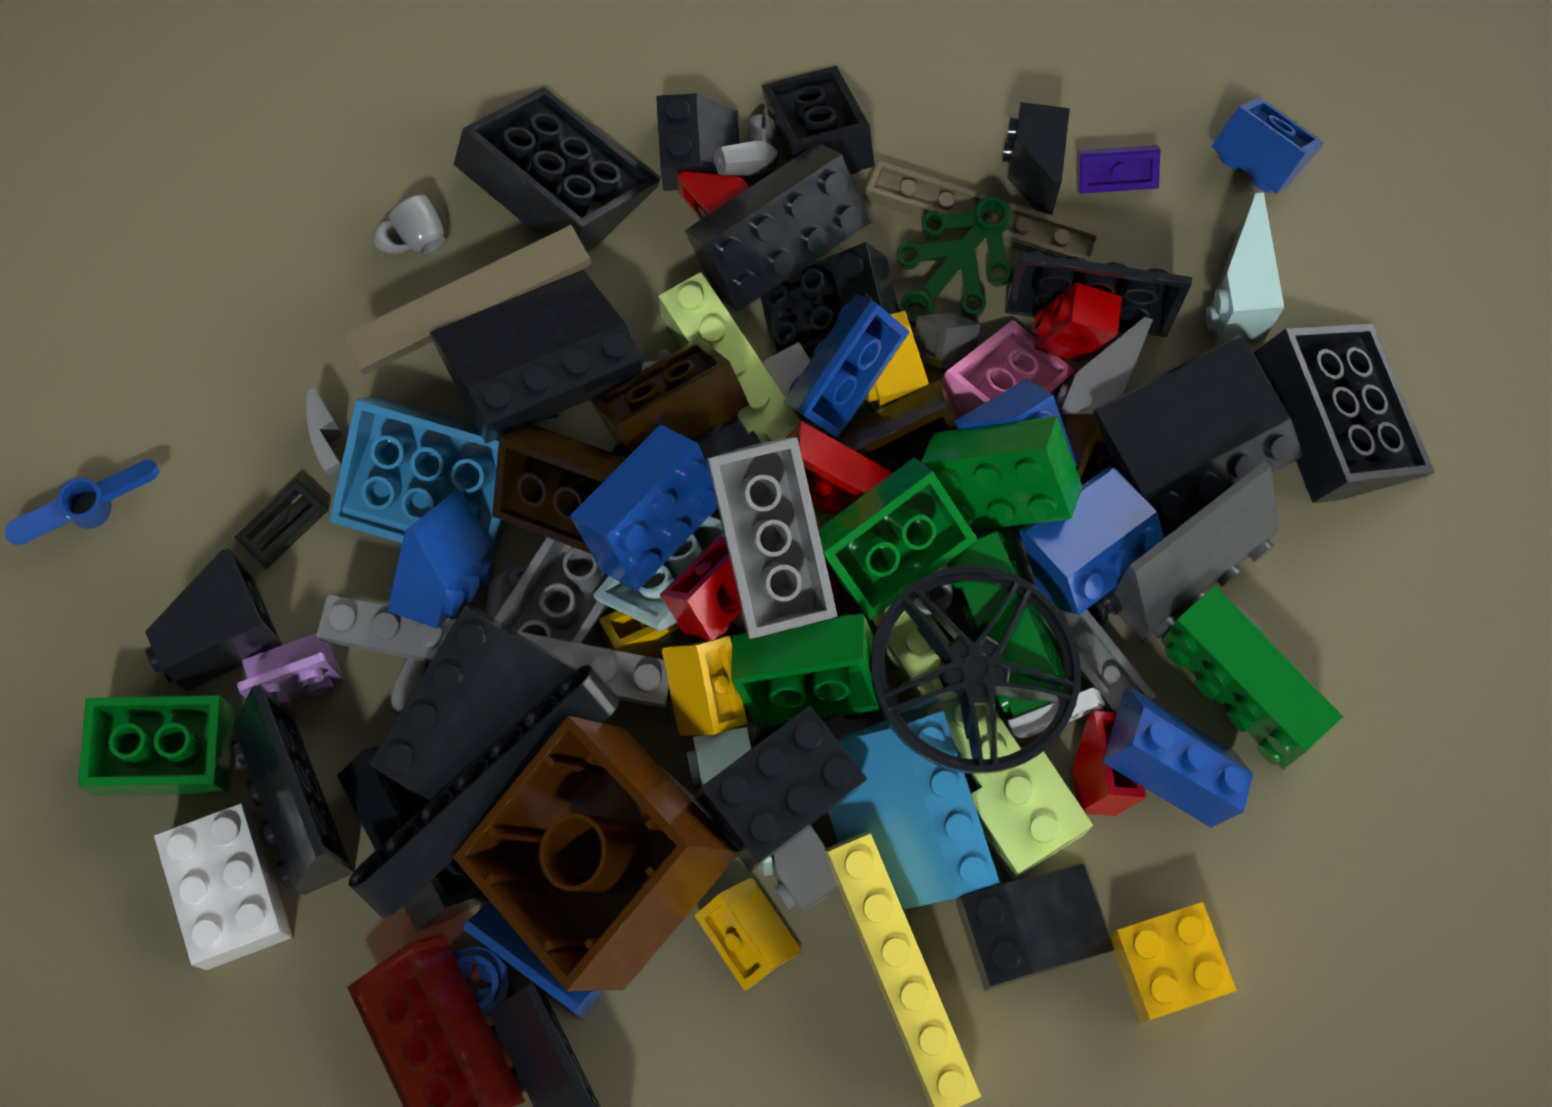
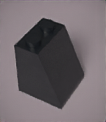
M229 548L220 551L145 631L151 645L145 648V652L153 669L156 672L162 671L169 683L175 681L186 691L243 666L242 660L282 646L252 573Z

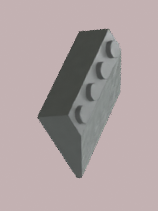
M1266 461L1258 465L1129 565L1114 594L1119 600L1122 609L1118 614L1119 617L1141 642L1152 633L1157 639L1170 630L1176 621L1174 616L1184 608L1188 610L1217 582L1222 588L1229 584L1242 572L1238 566L1250 557L1253 562H1256L1274 547L1270 540L1280 528L1272 470Z

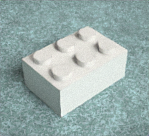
M238 804L154 835L192 966L209 970L293 938L255 812L243 804Z

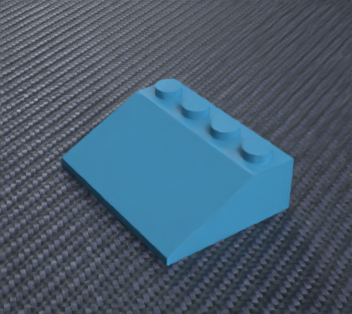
M375 395L357 399L354 405L329 522L402 543L405 530L456 491L464 495L492 543L493 550L490 562H493L507 523L492 517L499 439L485 444L475 424Z
M932 705L900 715L906 725L923 741L942 752L959 757L944 710ZM886 721L836 738L868 778L857 791L828 812L837 842H843L864 832L871 833L903 910L955 899L1000 883L964 773L940 767L922 758L898 738Z

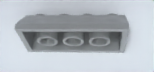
M782 438L707 458L748 638L753 639L838 617L798 438Z

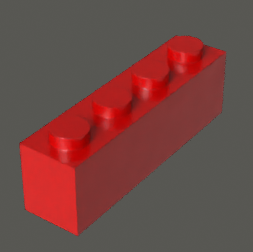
M802 421L785 437L798 438L812 504L833 516L838 515L893 474L890 470Z

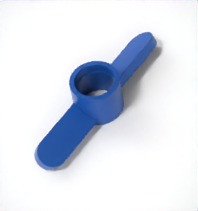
M144 460L97 483L87 478L70 480L61 488L58 499L11 520L5 528V536L12 544L22 545L71 521L81 528H96L108 519L112 508L110 500L154 480L158 476L160 469L154 460ZM88 493H96V501L90 510L82 514H74V505L81 496Z

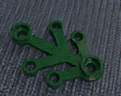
M988 196L977 201L970 211L946 214L938 211L928 212L922 219V232L927 238L938 239L945 233V230L971 229L961 240L920 245L913 242H905L897 249V263L905 270L916 268L920 262L946 259L920 291H909L902 297L899 310L900 312H906L910 326L915 327L917 317L911 316L908 313V309L911 306L917 305L924 311L921 316L932 315V303L960 268L964 290L961 310L964 315L970 318H977L983 314L986 307V298L980 291L975 250L985 238L990 263L986 270L987 281L995 287H1001L1008 283L1011 276V266L1005 258L1002 234L1011 224L1012 211L1006 201L999 197ZM987 213H994L998 216L999 220L995 223H988L984 220V216ZM930 220H937L942 226L938 230H930L926 224ZM908 250L913 251L916 254V258L913 261H905L901 257L902 253ZM996 267H1000L1005 270L1006 276L995 278L991 271ZM975 298L980 301L981 306L976 310H971L966 306L967 300Z

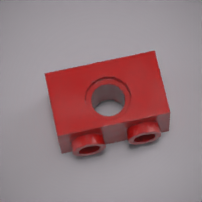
M1076 282L1064 293L1058 295L1050 304L1037 312L1032 327L1033 333L1036 334L1034 349L1080 362L1118 335L1122 296Z
M718 536L660 593L661 598L685 635L713 642L728 630L730 623L742 612L725 537Z

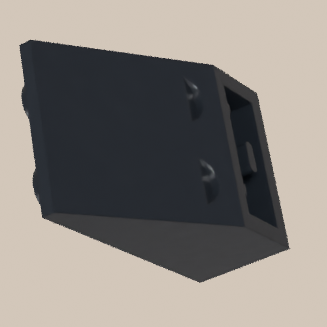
M863 242L804 267L761 296L773 355L799 342L807 356H812L817 345L826 339L837 323V317L842 308L851 302L855 294L874 301L889 314L900 312L887 257L869 243Z

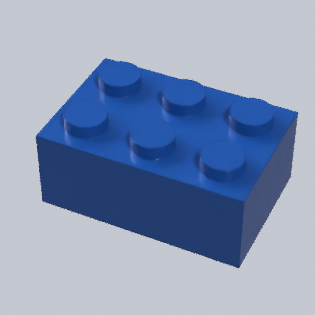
M660 424L570 517L599 569L637 592L656 574L658 569L675 551L687 541L696 529L716 511L718 505L710 470L698 443Z

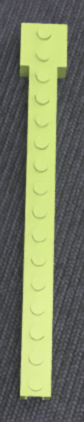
M702 272L659 295L661 317L682 348L701 338L730 361L750 404L741 409L738 415L730 420V422L733 423L738 420L747 433L754 431L762 443L785 438L801 420L793 408L783 402L785 396ZM813 505L818 529L835 517ZM846 593L847 599L857 615L864 614ZM889 607L871 620L864 614L874 637ZM906 611L901 614L889 636L885 653L886 659L902 683L941 664V659L917 631L918 626ZM924 614L949 645L950 642L932 615ZM939 677L914 689L908 690L912 698H916L942 689L943 686ZM950 699L935 704V706L944 710L958 756L972 759L969 739H966L960 703ZM985 705L975 706L983 759H990ZM996 712L999 758L1017 752L1021 748ZM1044 751L1027 763L1010 770L990 774L964 773L967 782L974 791L971 796L986 842L1012 881L1085 835L1093 826Z

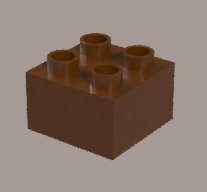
M568 716L455 853L453 858L566 991L624 990L741 851L624 728Z

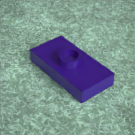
M1158 145L1077 150V191L1079 194L1159 189L1161 149Z

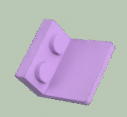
M317 633L242 660L247 679L237 683L239 693L247 698L251 688L261 684L283 706L288 708L292 705L291 700L305 695L317 697L327 694L334 689L333 685L344 680L332 643L320 641L316 637Z

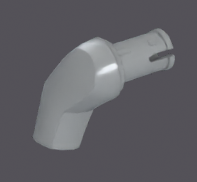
M762 115L753 116L749 120V142L722 146L715 150L713 157L719 175L754 177L769 173L775 168L779 155L778 151L772 146L773 129L775 128L773 118L766 115L765 127L761 128Z

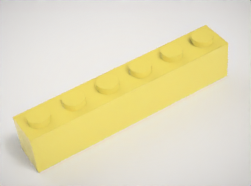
M861 833L824 849L823 853L929 1106L960 1107L980 1098L981 1094L871 833Z

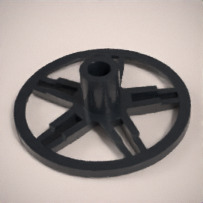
M956 566L933 572L917 580L907 587L890 605L878 626L872 644L870 658L871 682L877 704L886 722L898 738L912 751L929 762L949 770L969 774H990L1010 770L1027 763L1046 750L1059 737L1068 724L1077 703L1081 681V666L1076 641L1069 625L1058 608L1044 593L1028 581L1004 570L985 566ZM957 582H982L1006 589L972 638H968L924 594L940 586ZM1015 593L1022 599L1000 641L997 642L987 636V634ZM916 599L933 614V617L955 639L949 645L913 603ZM1028 603L1044 617L1056 636L1063 657L1064 679L1005 661L1003 658ZM906 611L918 626L917 631L941 659V664L888 690L885 677L886 647L895 623L901 614ZM1014 673L1037 681H1045L1064 687L1063 693L1009 682L1010 675ZM939 677L943 686L942 689L894 706L891 698ZM1002 695L1033 702L1042 700L1060 704L1051 723L1036 740L1017 752L998 758L996 696ZM950 699L960 703L966 739H969L972 759L953 756L932 747L918 737L906 725L899 714L917 708L921 710ZM985 705L990 759H983L975 706Z

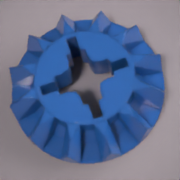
M466 947L451 954L442 964L436 980V991L443 1008L452 1016L465 1021L488 1019L490 1017L489 1012L505 1001L510 990L507 967L498 955L482 947ZM478 964L479 979L486 981L487 984H492V987H485V990H477L472 1004H470L469 990L459 984H455V981L470 979L472 972L475 971V965Z

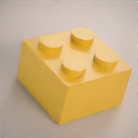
M1203 902L1118 929L1109 935L1140 1024L1237 991Z

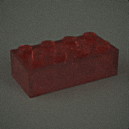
M444 934L408 943L347 986L403 1107H518L526 1102Z

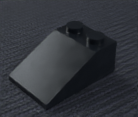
M837 66L761 85L770 116L775 121V131L786 163L813 145L820 143L842 154L850 175L875 166L870 125Z
M1084 864L1001 884L960 897L956 903L984 991L1114 951Z

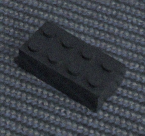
M817 143L684 231L718 298L737 311H740L869 225L871 221L842 154Z

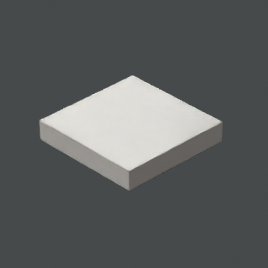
M1090 688L1079 693L1069 722L1088 715L1093 710L1098 711L1104 708L1105 702L1099 690ZM1052 703L1009 720L1013 735L1027 739L1044 732L1054 718L1060 704Z

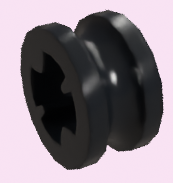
M1112 590L1087 609L1100 624L1108 622L1109 614L1117 615L1122 611L1120 602Z

